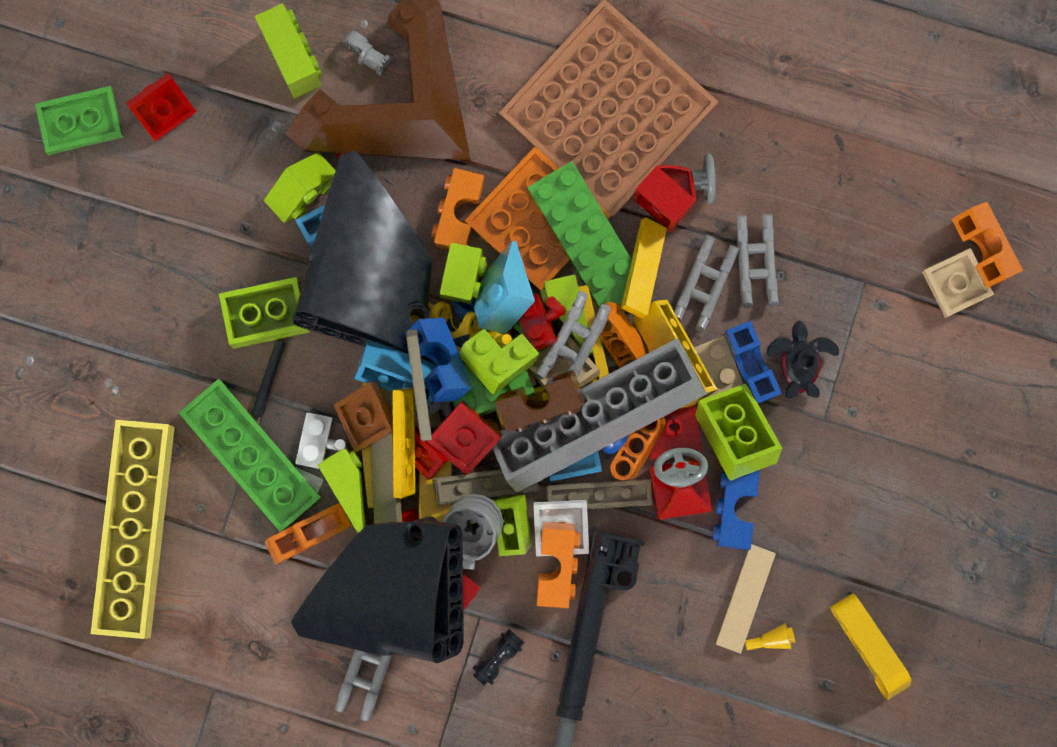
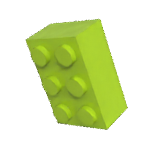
M282 3L256 15L255 18L293 98L295 99L321 87L319 78L323 76L315 56H308L312 54L303 32H301L292 9L287 11Z
M289 278L219 294L228 342L233 349L310 333V330L298 327L292 323L302 289L298 278Z
M746 383L699 400L695 417L730 481L778 462L782 446Z

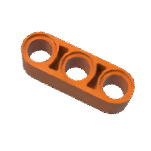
M606 302L605 304L610 306L611 310L599 338L619 368H622L648 354V347L623 309L616 303Z
M664 417L657 420V426L653 430H649L647 426H644L629 434L627 441L619 449L611 464V473L616 479L632 480L638 475L665 429L666 420ZM640 438L644 443V447L641 452L636 453L633 449V443L636 439ZM627 461L630 465V472L624 476L620 472V465L622 462Z

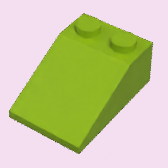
M575 274L545 281L544 288L540 290V297L545 309L548 308V311L551 308L547 306L546 300L551 296L555 297L566 307V313L554 320L560 328H562L568 317L567 315L579 292ZM583 310L577 322L588 328ZM571 332L569 336L581 348L585 339ZM593 348L588 355L589 358H592L593 356Z
M344 448L317 465L357 533H359L367 525L364 476L360 469L363 467V463L357 453L354 451L350 452Z

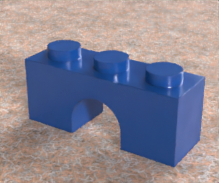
M419 319L409 330L417 329L420 355L430 358L436 365V368L424 379L433 403L461 399L472 388V384L445 319Z
M751 321L726 330L723 336L729 346L744 384H747L758 405L781 395L782 393L772 369L769 370L763 360L760 351L761 344Z
M760 470L731 481L725 472H721L719 487L723 488L722 498L717 499L716 514H720L719 525L715 524L713 529V540H717L716 546L751 550L754 523L743 522L738 519L734 506L741 497H757Z

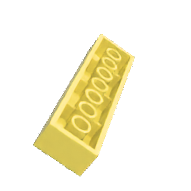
M125 420L115 421L91 634L140 639L151 638L175 428L169 424Z

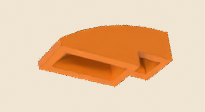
M338 503L267 538L265 544L275 564L278 565L339 534L352 525L343 507Z

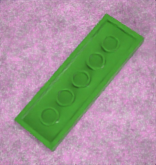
M571 161L528 186L527 190L584 285H587L589 288V292L598 308L600 309L601 305L606 302H613L621 307L632 259L575 164Z
M220 379L216 380L179 412L181 417L280 532L287 529L321 499V496Z

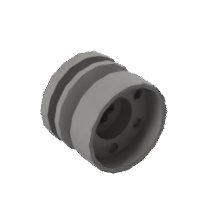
M470 494L462 496L454 502L442 522L458 524L462 528L463 561L472 562L480 560L490 553L502 531L503 517L499 507L493 500L484 495ZM470 520H471L472 523H476V522H477V523L479 524L478 527H477L475 524L470 525V524H469Z

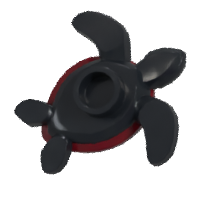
M800 320L794 323L792 327L793 340L791 341L786 337L775 339L768 346L767 355L771 357L783 352L781 367L783 375L789 384L785 391L787 398H793L798 393L805 391L808 396L818 398L820 391L814 382L821 370L819 352L838 356L839 348L835 342L826 337H818L808 342L807 327Z

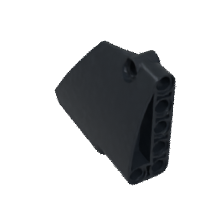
M355 150L340 155L310 254L309 266L292 323L298 327L364 347L367 341L371 340L409 354L406 332L415 324L411 320L410 315H417L421 319H429L430 315L428 302L432 259L388 192Z
M432 516L407 522L366 525L329 567L291 620L298 636L381 656L398 654L432 663H441L457 656L464 644L462 528L458 524L438 521Z

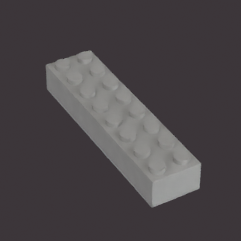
M677 338L582 388L585 400L583 407L577 413L572 415H565L563 413L555 416V419L548 423L541 424L539 421L530 424L528 429L521 432H515V430L507 432L506 429L500 431L503 434L502 438L496 443L493 450L506 481L518 493L707 393L685 349Z

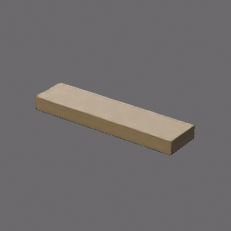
M751 544V550L747 551L717 636L716 645L741 654L776 553Z

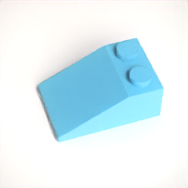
M511 241L486 270L481 281L478 299L476 298L474 305L479 328L506 334L535 302L518 245L515 241Z

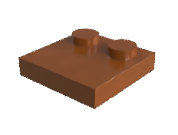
M377 381L369 382L334 404L355 453L363 451L393 433V416Z

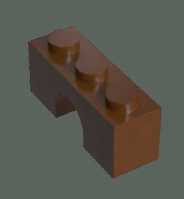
M574 369L548 378L545 386L549 398L544 402L531 400L527 396L524 386L499 394L495 404L506 431L515 430V432H521L528 429L530 424L539 421L541 424L548 423L554 420L557 415L563 413L565 415H572L580 411L585 397Z

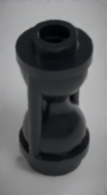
M510 629L506 633L502 632L500 634L501 637L495 644L494 655L480 660L477 666L474 665L472 667L476 671L473 677L484 686L487 682L491 685L495 683L493 680L498 677L499 666L503 660L511 659L516 656L518 651L521 652L523 650L521 647L525 642Z

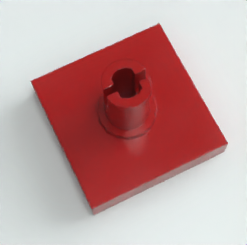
M169 73L153 84L146 86L142 92L126 102L127 106L154 141L160 139L197 112Z
M462 400L431 434L432 440H427V442L463 473L468 475L502 438L503 434Z
M695 405L679 408L664 416L666 426L650 453V460H655L662 453L674 448H690L698 452L703 451L698 421L695 417ZM657 420L646 425L647 428L653 430L657 426Z

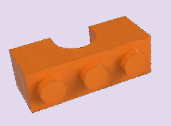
M454 168L452 175H447L444 189L448 190L446 200L441 199L438 208V214L441 215L439 224H434L431 239H435V247L449 250L451 243L468 246L472 231L471 225L458 221L455 217V212L460 205L465 203L479 205L485 183L484 175Z
M988 202L971 207L952 218L962 241L971 240L979 246L983 258L982 262L978 263L976 267L987 288L1024 271Z
M543 521L541 554L556 557L560 561V566L552 573H538L537 606L569 608V600L575 599V584H571L572 574H577L578 558H573L574 548L579 549L580 533L575 532V524Z

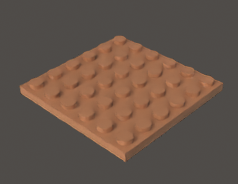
M602 0L506 104L499 114L559 168L573 161L597 203L614 217L634 196L635 189L656 166L662 165L718 105L719 101L609 2Z

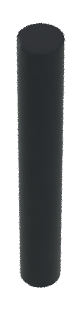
M275 341L251 413L254 416H262L286 344L282 341Z

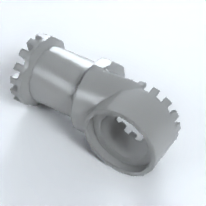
M354 30L348 32L343 40V44L345 46L349 45V49L352 47V51L360 54L357 63L360 65L365 64L375 70L378 76L384 74V71H386L385 67L388 68L391 61V56L388 54L384 56L374 50L373 45L369 44V41L360 33Z

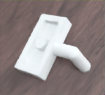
M306 413L295 464L319 469L317 464L324 461L327 449L341 451L344 448L348 449L345 441L329 439L333 422L332 417Z

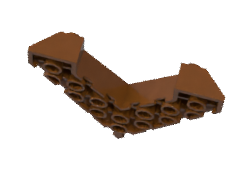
M402 0L388 17L387 25L407 41L411 103L340 106L323 90L319 89L303 106L285 133L287 137L305 152L325 151L346 154L356 150L358 154H368L369 156L422 157V159L435 160L457 159L470 162L471 159L441 4L437 0Z

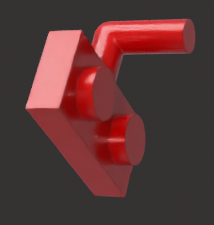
M536 293L533 295L535 302L521 316L519 321L525 338L536 351H539L557 342L550 322L563 316L566 313V307L555 297L551 296L546 300V304L551 310L546 312L541 297Z
M415 425V473L420 471L427 480L435 477L447 463L448 459L427 441H422L420 430Z

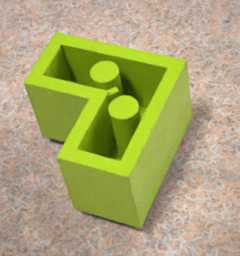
M317 152L287 167L263 201L284 223L293 218L296 220L307 212L305 207L313 202L318 195L322 194L325 196L329 193L335 169Z
M456 243L450 244L440 290L441 298L472 304L473 298L478 299L481 283L478 282L479 277H484L487 266L486 257H483L482 249Z
M483 329L463 344L459 355L491 394L495 395L531 368L539 353L523 334L501 348L489 333Z
M525 494L489 498L499 507L503 517L502 531L497 539L499 556L526 554L532 547ZM471 520L469 522L470 525L475 524L477 527L479 525L477 522L472 523Z

